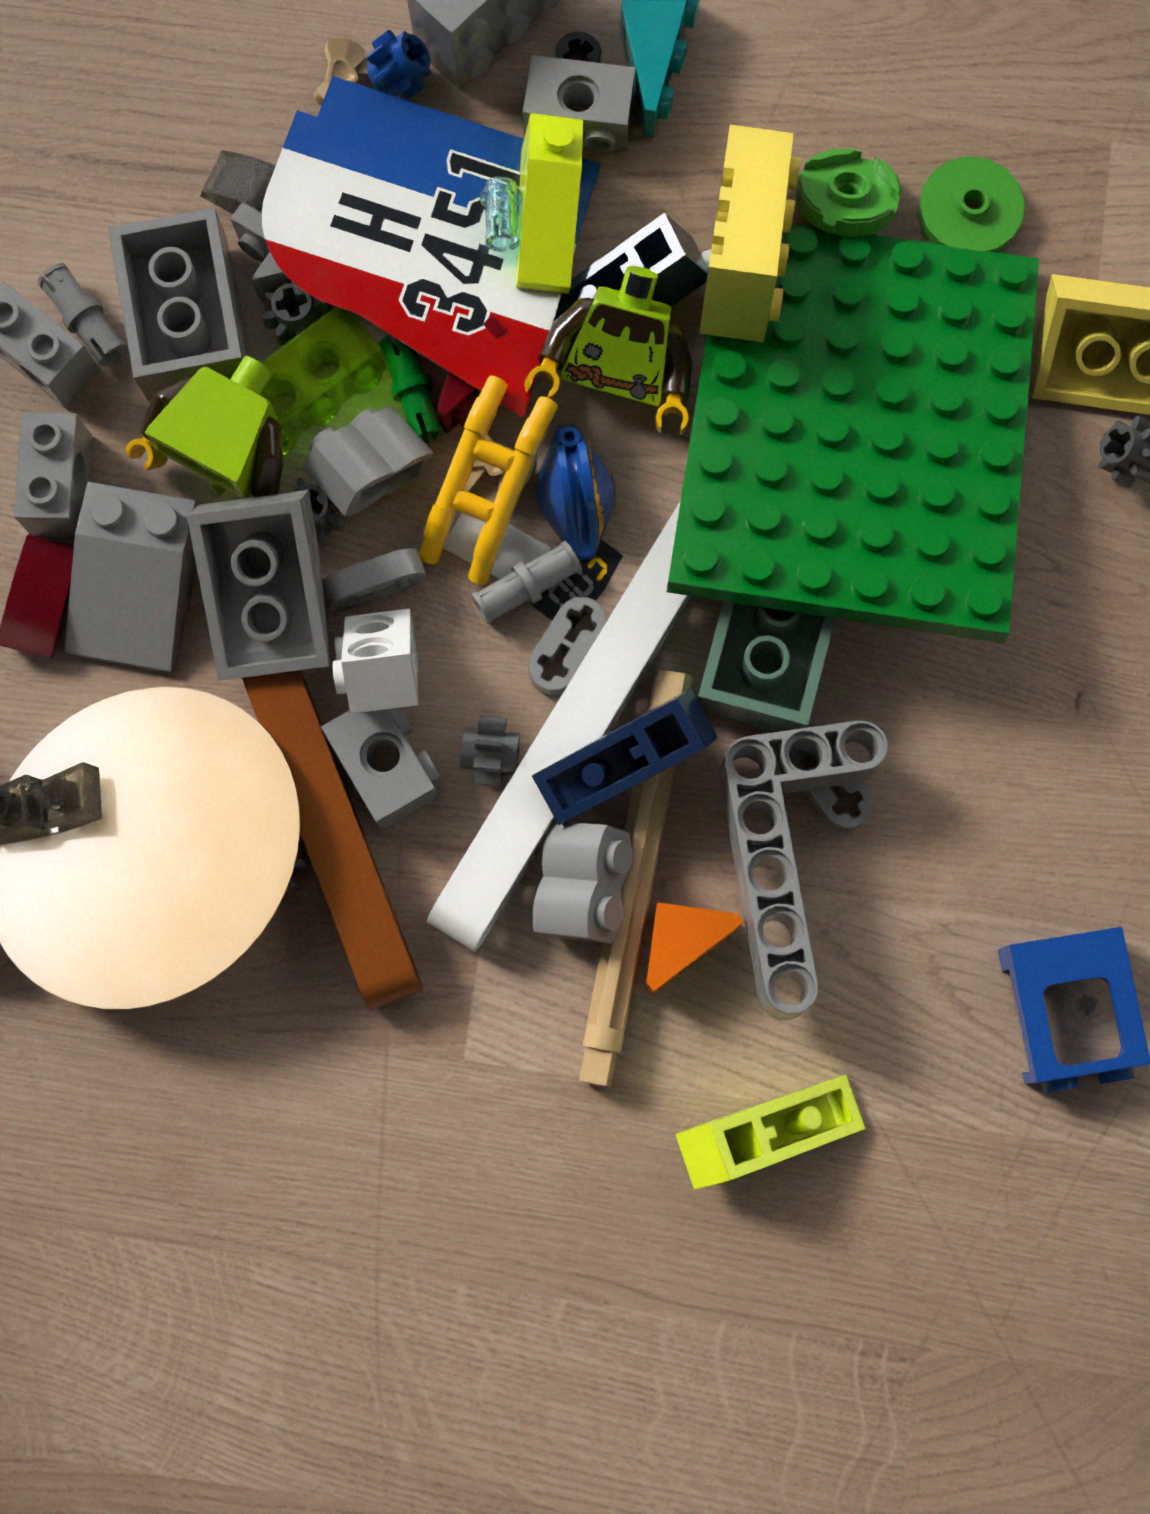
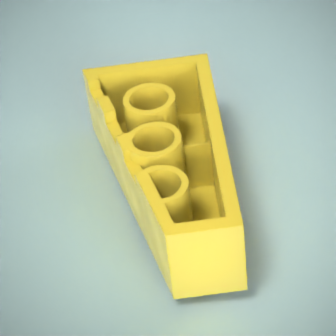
M730 125L699 334L764 343L768 321L779 322L784 289L775 288L777 276H785L789 253V244L781 243L782 232L790 233L795 206V200L786 199L787 189L796 190L801 157L791 156L794 133Z

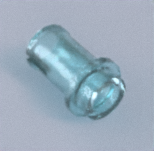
M491 178L486 181L485 188L480 193V202L485 206L486 214L485 244L491 250L503 252L506 251L505 238H508L509 248L513 250L520 243L517 206L522 202V192L511 178Z

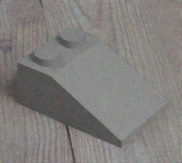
M87 482L74 540L65 653L67 655L173 674L197 570L187 515L198 506L195 500Z
M309 490L200 504L187 515L218 681L329 666L330 656L319 548Z

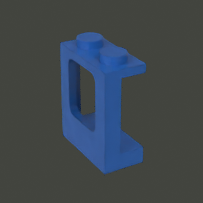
M1122 927L1011 944L998 949L1002 972L1010 971L1029 1066L1028 1072H1022L1024 1084L1042 1082L1044 1093L1078 1088L1076 1076L1098 1073L1100 1084L1134 1079L1133 1067L1150 1064V1055ZM1094 978L1102 979L1107 983L1121 1045L1120 1053L1114 1058L1062 1065L1057 1061L1043 997L1044 991L1051 985Z

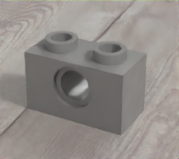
M531 55L523 106L524 137L530 113L583 120V146L601 153L612 150L626 151L634 100L635 67ZM573 105H584L589 109L575 112L568 108Z
M22 412L14 518L29 534L39 537L75 538L87 482H90L93 435L76 413Z
M401 708L350 714L349 710L321 726L381 830L439 798L432 783L440 779L441 776L425 749L415 754L405 736L413 732V729ZM390 747L400 752L399 762L392 770L378 772L372 769L371 761L378 750Z

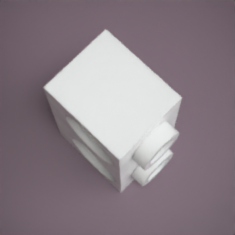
M411 609L346 616L343 637L335 638L337 660L333 661V676L337 694L347 693L350 714L418 705V654Z

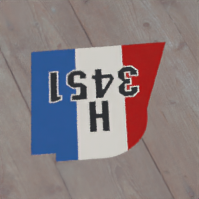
M332 76L317 117L298 110L296 111L266 190L262 207V228L267 247L274 261L296 286L309 295L332 306L357 313L479 391H482L489 376L501 378L508 384V387L500 404L519 416L524 417L536 377L533 378V383L528 393L524 388L525 379L532 369L540 366L538 357L552 326L562 294L516 288L520 162L524 139ZM582 158L574 251L601 166L599 163ZM491 315L507 329L497 339L483 325Z

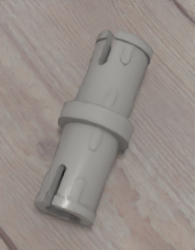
M57 263L47 268L43 272L44 276L38 278L37 284L50 297L63 315L62 323L70 333H76L82 339L101 367H107L119 361L123 356L117 349L123 354L128 351V346L103 316L104 308L95 297H89L84 292L64 263Z
M563 541L556 548L526 565L520 561L511 566L512 573L483 590L471 594V597L482 618L489 625L493 620L528 600L531 604L538 602L542 599V592L569 576L581 572L582 567L570 545Z

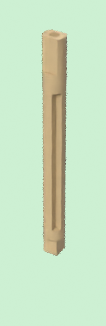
M656 670L648 711L690 689L693 677L686 673ZM676 764L633 786L624 831L630 833L633 863L621 887L624 918L613 943H602L582 1047H585L579 1076V1081L606 1087H611L617 1054H621Z

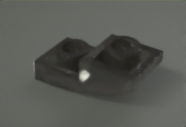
M221 150L200 197L231 214L235 213L242 202L262 213L263 200L276 165L247 155Z
M81 762L45 779L24 774L0 785V845L55 835L102 819L99 767L89 763Z

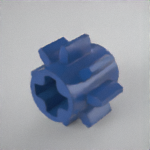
M389 29L372 42L375 50L366 56V60L369 61L367 72L370 81L378 91L396 97L403 93L409 100L426 88L423 79L431 74L429 69L431 58L427 47L417 36L407 34L406 31L395 36Z

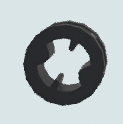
M576 31L569 33L561 38L556 46L555 58L570 59L571 54L580 53L581 59L585 54L587 55V62L601 63L602 50L600 44L594 36L586 32Z

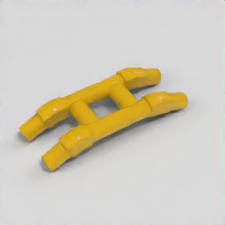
M496 376L488 377L479 397L476 398L464 425V432L436 503L433 504L419 552L423 562L428 564H437L439 562L445 540L449 535L456 515L455 511L485 522L478 537L473 553V561L468 573V579L478 585L488 584L494 562L498 557L506 535V529L525 481L558 408L557 403L543 396L539 397L519 434L514 451L484 439L488 434L497 414V408L508 387L504 380ZM476 459L506 471L494 502L464 490Z

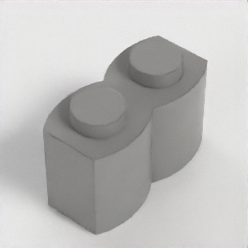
M385 407L377 411L370 408L356 416L349 426L337 430L329 427L321 431L309 445L311 452L303 469L344 516H349L364 510L383 496L394 494L415 482L423 475L434 453L394 407Z
M556 821L551 823L543 846V878L539 883L533 906L534 932L563 939L605 944L613 943L624 918L621 887L633 863V849L629 832L602 824L564 822L558 825Z

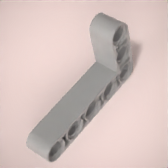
M851 721L746 736L737 739L729 746L719 769L721 792L758 999L762 1009L769 1016L777 1020L797 1018L814 1003L818 994L817 976L783 794L859 783L873 775L886 756L888 741L884 732L877 725L869 721ZM849 742L862 744L870 754V761L858 763L852 760L845 751V744ZM794 750L808 752L814 758L816 763L815 769L802 771L796 768L790 761L789 752ZM739 758L752 759L759 765L761 775L754 779H746L735 771L733 761ZM751 811L764 814L769 819L771 831L765 834H755L749 831L743 822V815ZM759 866L773 868L780 876L781 887L776 890H765L759 887L754 880L753 869ZM770 921H778L784 924L791 934L790 945L786 947L771 945L765 939L763 933L764 924ZM788 977L799 985L801 989L799 1004L786 1005L779 1001L774 993V982L776 979Z

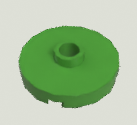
M854 149L828 150L812 156L805 163L804 170L799 173L794 196L798 210L806 220L826 233L844 237L868 236L883 230L896 216L902 192L898 175L885 161L877 157L874 158V162L861 158V151Z
M966 156L949 160L932 172L922 188L917 217L922 233L930 243L999 253L1009 246L1021 226L1025 201L1020 184L1007 168L987 158ZM964 201H976L981 208L971 209L966 206Z

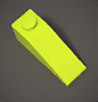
M530 113L521 149L516 288L569 294L582 171L583 120Z
M845 1074L720 1117L675 1135L695 1190L739 1178L865 1129Z

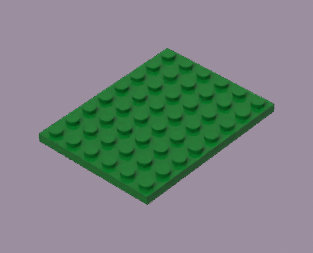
M792 223L790 233L782 232L781 243L789 244V253L785 276H777L775 288L784 289L779 322L768 321L764 343L706 335L666 592L1004 644L1010 629L1039 258L949 247L942 244L873 234L844 237L826 233L816 226Z

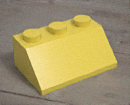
M1052 274L1039 323L1031 391L1032 398L1150 415V288Z

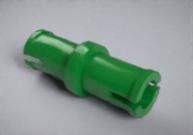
M388 335L379 342V346L383 351L394 383L390 387L393 400L400 402L407 423L425 443L430 442L427 433H432L433 439L436 440L444 435L445 430L440 423L430 391L433 389L431 377L423 373L416 350L395 338L397 344L392 343Z

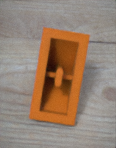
M657 902L645 987L650 994L656 993L737 931L744 924L738 913Z

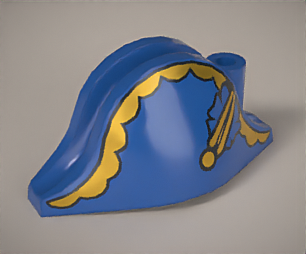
M574 424L558 426L538 473L536 483L537 503L552 529L562 542L566 541L570 545L578 560L594 559L614 506L616 493L613 476L604 459Z

